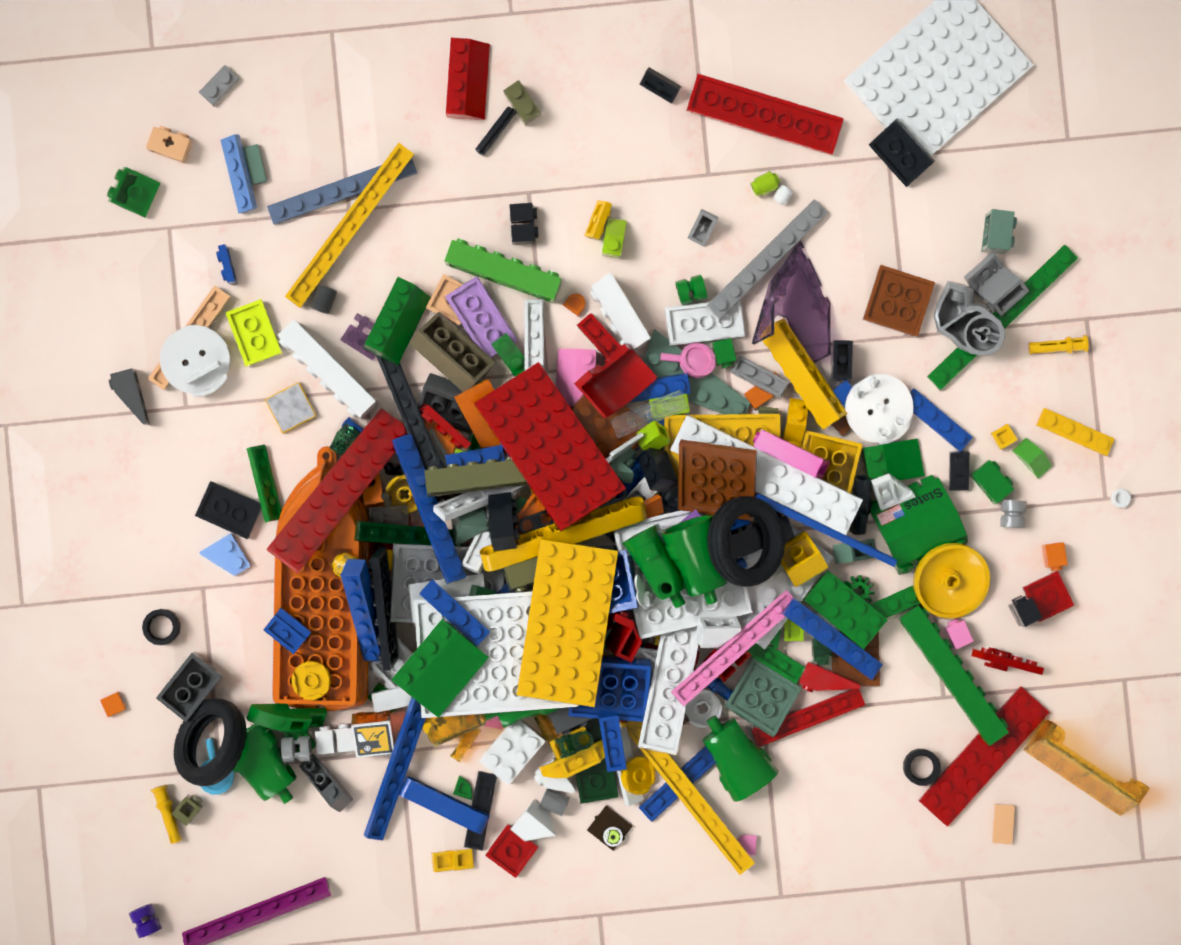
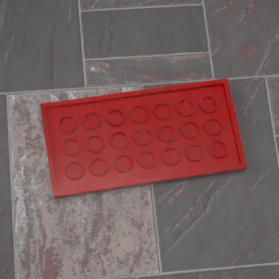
M539 362L474 403V406L560 532L626 490Z

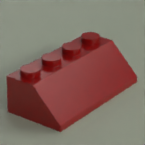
M451 37L445 113L447 118L485 120L490 44L473 39Z

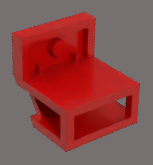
M627 611L609 614V617L616 623L605 644L615 656L632 663L642 644L635 624L628 616L629 613Z

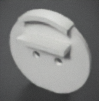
M187 325L170 334L165 340L160 352L161 370L167 381L178 390L190 393L194 397L205 396L220 388L227 379L230 365L229 350L223 338L214 330L202 325ZM204 350L206 354L201 356L199 351ZM186 359L189 361V364L183 365L182 361Z
M869 375L855 384L848 393L845 403V410L848 413L845 415L846 420L852 431L860 438L879 445L891 443L899 439L911 425L910 421L913 415L911 394L903 382L891 375ZM888 398L889 403L884 404V399ZM869 409L873 410V413L871 415H868L867 413Z

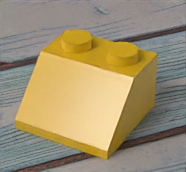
M806 531L785 543L781 566L795 588L829 568Z

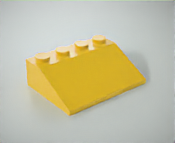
M806 430L802 448L830 461L822 479L851 493L863 444Z

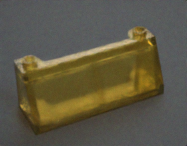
M1043 719L1023 749L1030 756L1119 816L1139 805L1150 789L1144 783L1133 778L1129 782L1117 781L1062 744L1065 739L1064 730L1047 719Z

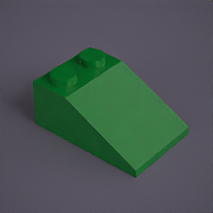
M918 438L861 449L865 474L872 478V480L886 474H891L899 481L925 476Z

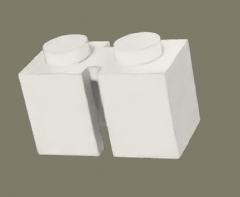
M350 723L339 724V728L331 729V725L320 726L319 730L315 731L317 755L336 752L335 733L338 753L355 751Z

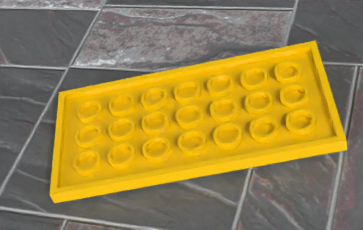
M540 539L517 689L518 696L595 707L618 551Z

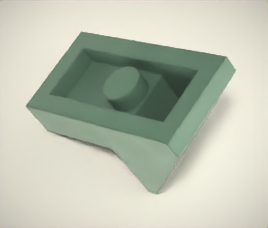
M629 448L610 464L622 483L633 482L634 472L631 468L635 464L636 451L632 448Z

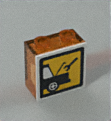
M391 711L358 712L352 714L351 728L356 758L392 754L395 746Z

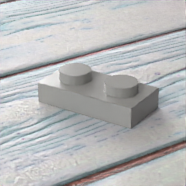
M224 65L199 91V94L214 106L235 85L239 78Z

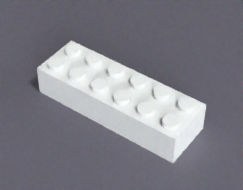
M293 319L277 335L280 338L278 342L286 350H292L294 352L292 356L302 365L305 363L308 366L306 370L313 377H319L321 379L319 383L327 391L330 392L332 390L335 393L333 397L340 404H346L349 407L347 411L354 418L360 417L364 419L379 404L296 320Z

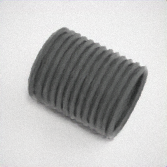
M319 284L310 307L319 312L330 314L338 292Z

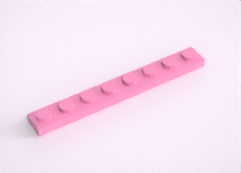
M785 590L742 628L741 632L725 643L671 691L672 695L684 707L785 617L782 612L793 596Z

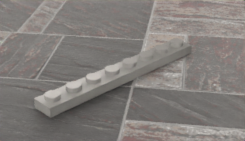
M814 199L706 306L720 320L828 212Z

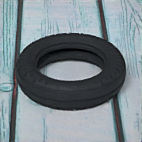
M752 496L733 498L716 511L709 525V534L707 535L708 553L716 571L722 578L737 586L751 587L767 581L779 568L785 551L784 528L776 511L765 501ZM743 514L752 516L758 522L763 534L761 556L757 563L748 569L736 563L729 544L731 528L736 519Z
M208 699L199 705L187 722L183 721V724L181 723L176 735L173 754L176 769L187 782L197 786L214 785L225 779L238 764L246 744L247 727L242 712L235 704L224 699ZM221 717L224 724V736L220 749L208 764L199 767L196 760L199 738L209 723Z

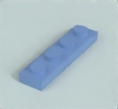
M234 134L221 139L238 214L257 209L240 135Z

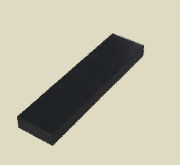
M478 771L472 807L490 815L497 779L495 774ZM487 825L482 834L467 829L464 847L483 851Z

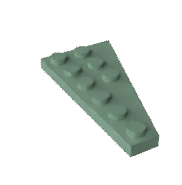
M654 329L643 361L657 375V378L684 373L679 362L660 360L661 353L680 355L682 350L676 345L669 346V340ZM710 373L705 378L700 379L688 376L691 393L687 394L688 402L722 414H747L750 402L714 374Z

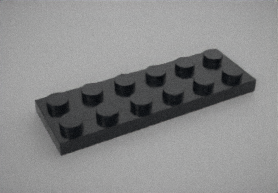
M387 546L379 547L368 562L369 570L372 571L373 576L371 578V589H374L375 594L373 597V607L376 608L377 612L375 626L379 630L377 644L381 648L379 662L383 666V671L391 670L399 658L395 622H390V619H388V616H390L391 579Z

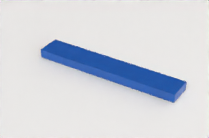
M704 746L681 769L689 780L695 783L715 764V761L707 747ZM665 782L639 806V809L652 822L678 796Z

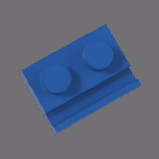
M282 607L263 629L292 654L297 652L312 633L310 629Z

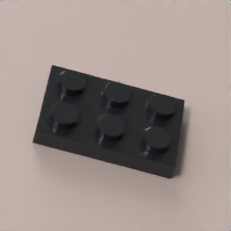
M898 118L868 144L905 187H908L935 162Z
M210 481L195 516L245 539H249L262 509L260 502Z

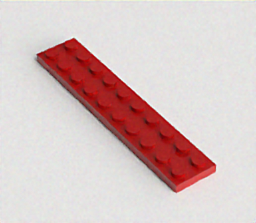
M381 408L266 550L298 574L396 451L392 440L408 435L405 426Z

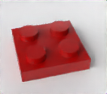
M1058 571L1052 572L1022 587L1026 597L1033 598L1042 616V619L1038 620V622L1075 606Z
M507 824L485 856L516 878L539 846L531 840H522L510 830L512 826Z

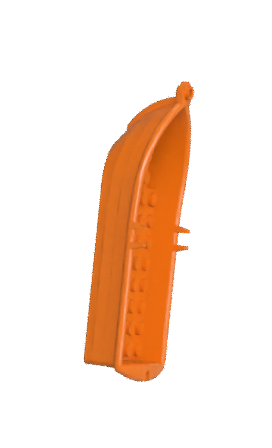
M325 446L318 451L317 467L311 470L289 495L279 517L276 536L337 463V453L332 447ZM326 452L330 454V458L328 460L324 457V454ZM361 497L358 498L298 574L275 557L274 615L282 607L312 631L295 654H292L273 638L272 695L275 703L288 704L294 708H318V705H324L327 711H338L363 705L368 699L369 661H364L342 579L334 574L332 568L335 557L345 552L358 559L366 560L367 566L369 559H371V542L354 541L356 521L369 522ZM307 661H317L323 664L329 670L331 676V685L328 692L316 700H306L300 697L292 686V675L295 669Z

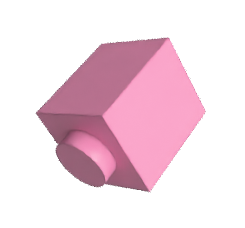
M956 618L947 622L948 626L944 627L953 649H958L974 642L964 620L959 621Z

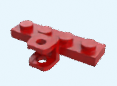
M982 647L981 651L976 649L972 651V657L990 661V663H984V666L1007 672L1009 666L1043 675L1044 672L1043 667L1037 666L1038 662L1026 659V663L1022 662L1023 658L1013 656L1010 652L991 647L988 649Z

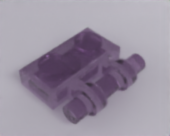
M357 313L354 320L359 322L358 327L356 328L350 324L340 340L373 361L376 355L363 349L369 335L362 331L365 327L372 330L375 323L371 322L370 318L366 315L362 316Z

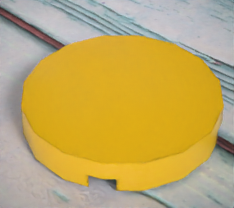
M307 661L300 664L292 675L294 691L306 700L321 698L328 692L331 685L329 670L317 661Z
M633 756L626 761L627 769L621 770V782L627 792L643 795L654 784L655 769L647 758Z

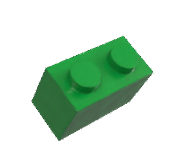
M986 460L970 474V477L993 504H998L1014 490L1012 487L1013 482L1007 475L1003 476L1001 474V468L995 461Z

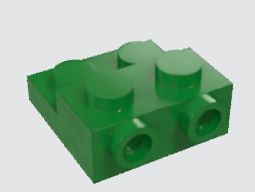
M123 167L122 170L118 169L114 177L117 180L114 187L110 186L106 195L109 197L108 202L145 218L161 183L128 167Z

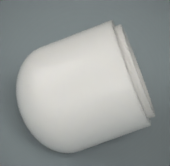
M780 185L774 195V199L778 204L785 205L793 195V191L784 185Z

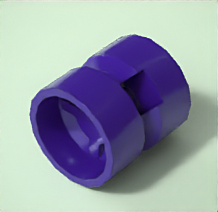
M152 903L128 913L132 923L136 924L135 931L138 938H143L162 929L159 919L154 917L156 912ZM147 916L149 920L142 922L141 918Z

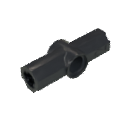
M861 475L854 477L853 494L863 499L849 527V532L854 535H865L867 533L868 515L872 508V499L870 498L872 478H869V476Z

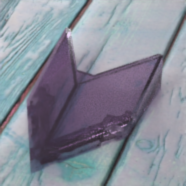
M800 241L768 284L751 344L755 345L774 335V319L779 315L787 319L792 331L815 363L831 355L830 301L828 297H824L820 289L822 284L810 258H806L802 250L804 248L803 243Z

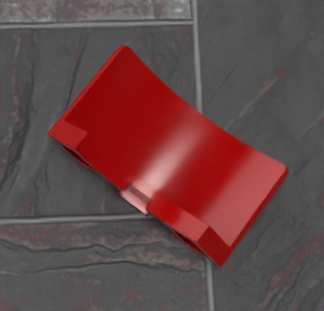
M624 343L605 359L606 364L604 366L597 365L588 370L574 383L604 418H608L619 411L657 379V375L628 343Z

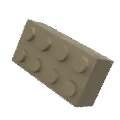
M440 312L423 325L409 342L413 348L462 392L477 385L496 363Z

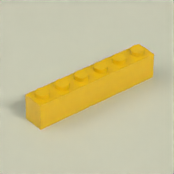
M784 318L774 322L759 334L763 343L773 354L774 360L779 363L784 375L789 378L795 391L803 399L806 408L811 411L816 423L823 430L848 414Z

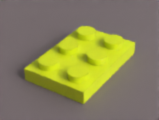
M262 299L225 312L246 367L282 353Z

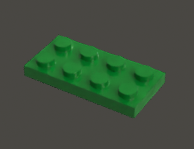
M829 570L803 599L863 650L888 621L887 618Z

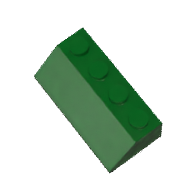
M397 277L363 349L399 365L431 297L415 284Z

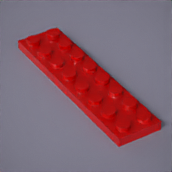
M697 74L686 110L831 156L833 155L844 118L702 74Z
M1019 686L995 713L999 719L1003 718L1005 720L1009 733L991 746H987L980 734L977 733L918 801L948 827L1050 712Z

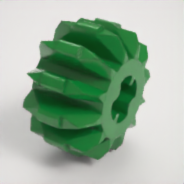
M858 575L856 581L855 577L851 576L852 583L849 581L844 582L853 591L858 586H861L860 589H863V593H860L859 596L870 602L873 600L868 595L875 594V591H869V588H872L874 584L866 585L869 581L868 577L862 581V575Z

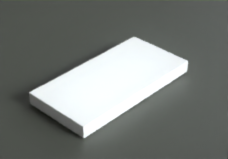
M741 299L720 320L706 306L708 303L665 307L669 346L746 337Z
M483 573L466 575V578L450 584H446L445 579L434 580L451 597L469 596L472 584L485 588ZM430 581L407 584L412 623H415L414 600H425L419 593Z

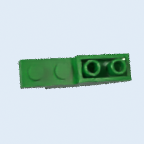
M507 333L491 343L514 377L525 371V357Z
M251 704L246 719L249 722L273 730L307 733L309 727L323 726L328 713L326 708L290 709L288 704Z

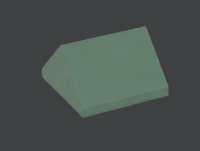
M485 506L451 519L456 545L489 529Z

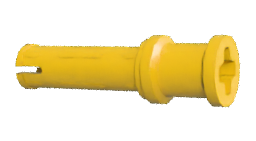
M1087 335L1077 338L1067 336L1064 340L1028 343L1030 355L1066 351L1068 354L1072 353V351L1084 350V352H1088L1089 347Z
M165 784L151 789V793H154L157 802L155 806L161 812L170 844L182 841L176 819L172 815L171 805H173V801L169 798L167 792L168 785Z

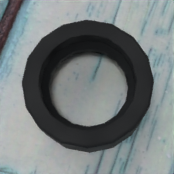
M157 609L146 615L143 620L142 631L150 643L162 646L173 642L178 637L181 625L175 613L168 609ZM157 616H166L172 622V632L166 638H157L151 633V622Z
M918 748L906 755L903 761V771L910 782L918 786H927L938 779L941 772V764L933 752ZM918 756H926L932 761L933 771L926 778H917L911 772V763Z

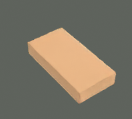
M994 804L993 843L1012 844L1014 805Z

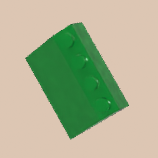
M441 619L391 680L439 718L489 657L447 621Z

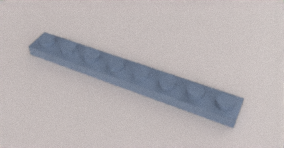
M412 158L394 182L418 174ZM382 165L267 206L273 224L276 225L360 195Z

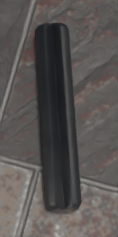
M508 106L475 148L479 155L484 156L516 115V111Z

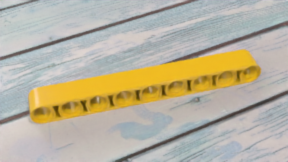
M632 497L596 509L562 532L559 531L554 523L521 534L515 549L494 552L492 544L485 546L479 551L484 570L495 571L537 557L540 539L576 544L641 522L647 518L642 497Z

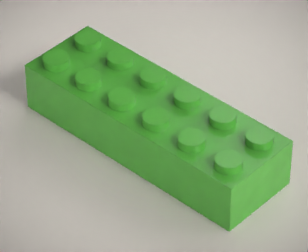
M457 238V241H451L444 260L446 266L551 303H555L562 283V279L556 272L548 270V273L541 271L539 266L530 264V266L523 265V261L513 257L511 260L506 259L502 253L496 251L493 254L489 253L485 247L475 245V247L469 246L467 241Z

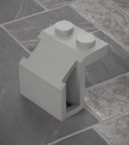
M991 252L964 276L969 286L975 289L974 292L987 301L985 305L1000 317L1029 292L1022 279L1005 268L994 252Z

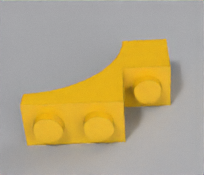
M790 398L782 438L799 447L802 444L808 409L803 400Z

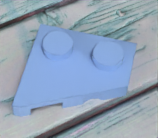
M232 533L199 552L200 555L233 576L251 566Z

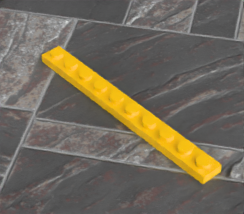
M400 143L396 145L285 295L288 300L299 308L302 307L408 164L414 153Z
M627 721L620 723L621 726L627 728L629 736L638 746L643 722ZM640 748L738 874L741 875L754 865V860L670 754Z

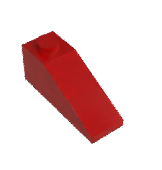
M811 661L807 662L799 681L803 685L802 688L809 692H813V690L861 689L863 686Z

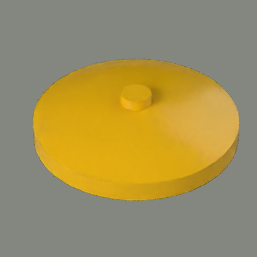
M946 543L930 550L917 565L913 579L915 595L921 605L935 616L958 618L967 615L975 610L987 595L990 586L988 565L984 558L968 545Z

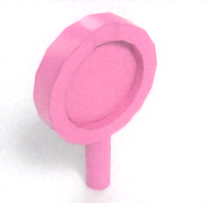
M699 342L687 345L680 355L661 353L660 360L679 362L684 373H688V376L696 379L708 376L715 368L716 363L715 354L711 348Z

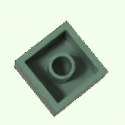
M991 209L985 214L981 252H994L995 254L1004 255L1014 247L1015 236H1012V232L1017 225V217H1014V211Z

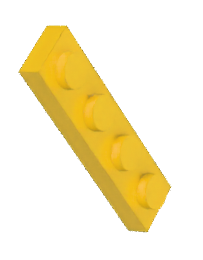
M1046 408L1042 409L1035 425L1103 456L1108 455L1114 442V438Z

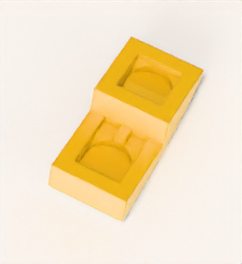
M471 848L431 852L433 872L474 868Z

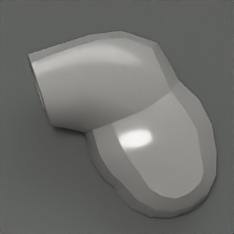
M948 280L934 312L937 332L949 338L959 349L968 353L991 355L997 352L1005 339V329L1001 321L987 307L974 303V288Z

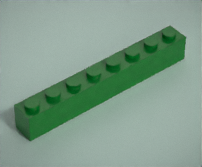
M917 605L898 618V620L987 746H991L1009 733L1007 731V723L1003 718L999 719L995 714L997 709L992 702L988 703L985 700L984 696L986 694L980 686H975L973 675L969 670L965 671L961 666L963 664L961 658L957 654L953 655L950 650L952 648L951 644L946 638H941L939 635L941 631L936 623L931 624L927 618L930 616L927 610Z

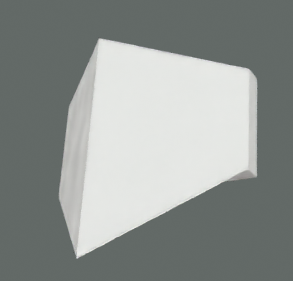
M534 799L510 829L524 841L556 836L549 811L539 807L540 804Z

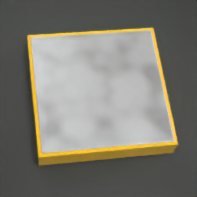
M300 382L265 399L282 434L317 416Z

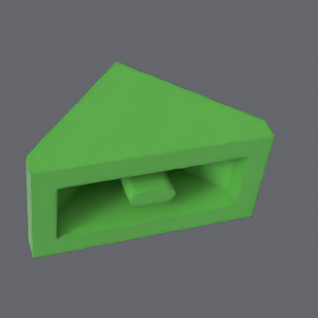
M1027 438L1012 450L1037 479L1052 467L1045 453Z

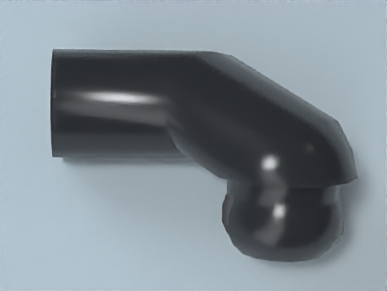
M389 462L384 466L387 475L404 474L401 465L394 467V464Z

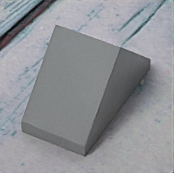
M701 209L688 235V239L705 246L719 217Z

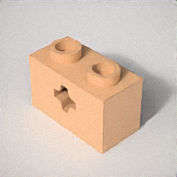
M153 126L146 149L150 152L186 163L193 143L188 139L189 135L181 132L174 134L167 127L160 126L157 128ZM171 140H172V141L174 142V145H169V146H168V145L166 144L167 141H168V142H171Z

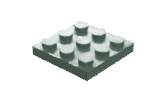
M752 658L724 707L774 737L802 688L755 658Z

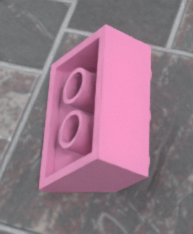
M558 349L556 388L570 407H573L582 396V392L574 383L588 370L596 366L597 350Z

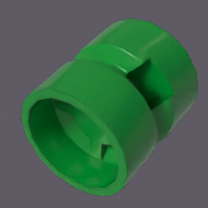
M701 274L691 277L689 281L686 279L675 281L681 305L692 303L693 299L699 301L708 298Z

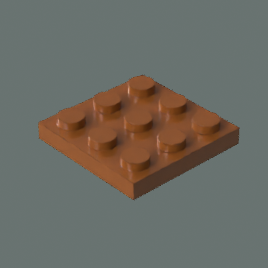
M880 265L862 320L918 337L935 282Z

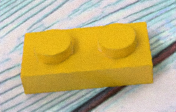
M597 200L584 235L585 237L599 240L604 233L605 222L611 214V203Z

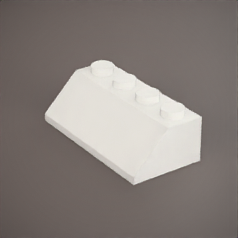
M608 273L591 286L592 291L590 294L595 302H600L602 306L600 311L605 318L609 317L612 322L609 326L614 334L618 333L622 339L619 341L621 346L624 343H628L635 351L650 342L649 334L612 273Z

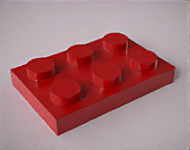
M424 404L421 407L420 411L423 412L421 416L429 423L434 422L437 425L435 429L443 436L448 435L451 437L450 442L456 448L461 449L462 447L467 449L471 445L463 435L428 404Z

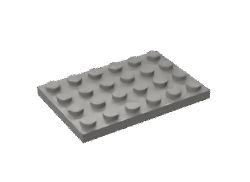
M393 543L390 616H388L390 622L412 623L407 584L426 582L432 579H444L432 545ZM455 546L462 564L469 547ZM484 567L482 568L480 573H483L485 588L499 591L504 586V568L495 571H485ZM463 568L465 575L478 574Z

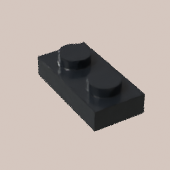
M650 67L646 70L639 84L671 104L682 87Z
M949 451L950 491L969 490V451Z

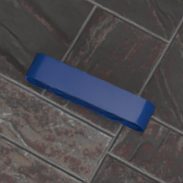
M405 776L399 793L400 796L473 832L483 833L490 818L488 814L417 779Z

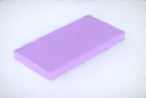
M478 276L444 296L471 340L490 358L498 354L491 343L503 334L507 333L514 343L518 341Z

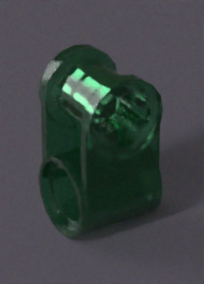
M579 730L554 739L561 752L560 758H565L591 747L594 741L592 734L587 730ZM582 734H587L589 737L586 744H580L579 737Z

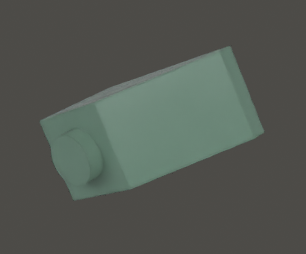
M874 538L860 540V542L876 549ZM845 543L833 545L835 564L874 558Z

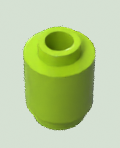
M768 171L754 178L750 185L756 196H763L777 189L780 180L776 173L772 174L771 171Z

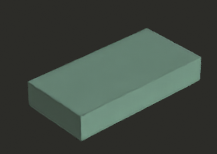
M259 145L243 147L251 184L256 185L267 182Z

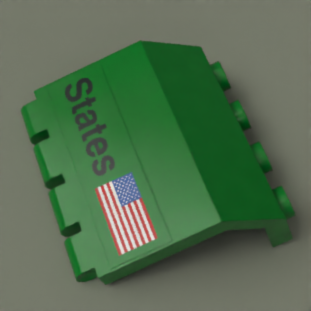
M933 475L921 479V486L917 482L907 486L913 490L915 498L882 511L878 506L877 500L872 502L870 514L885 540L892 557L897 561L895 569L898 575L911 572L917 567L921 559L937 546L946 543H961L965 545L968 543L967 533L958 511L940 479H935Z

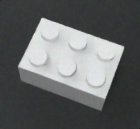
M521 719L503 730L479 759V762L509 786L545 743L546 739Z

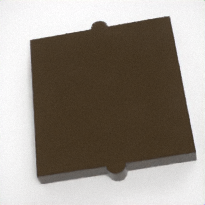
M606 805L599 815L594 817L595 820L588 827L587 831L614 851L617 846H609L605 843L603 838L604 831L608 827L615 826L621 830L623 835L622 841H624L625 835L632 828V825Z

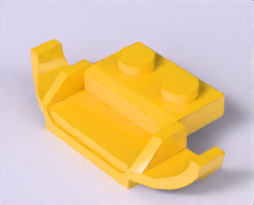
M585 726L549 741L556 760L547 765L540 766L539 769L544 777L568 778L592 767L605 758L602 739L592 743Z

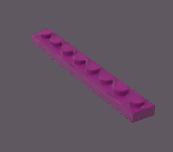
M326 877L320 878L182 932L184 945H206L331 896L328 880Z

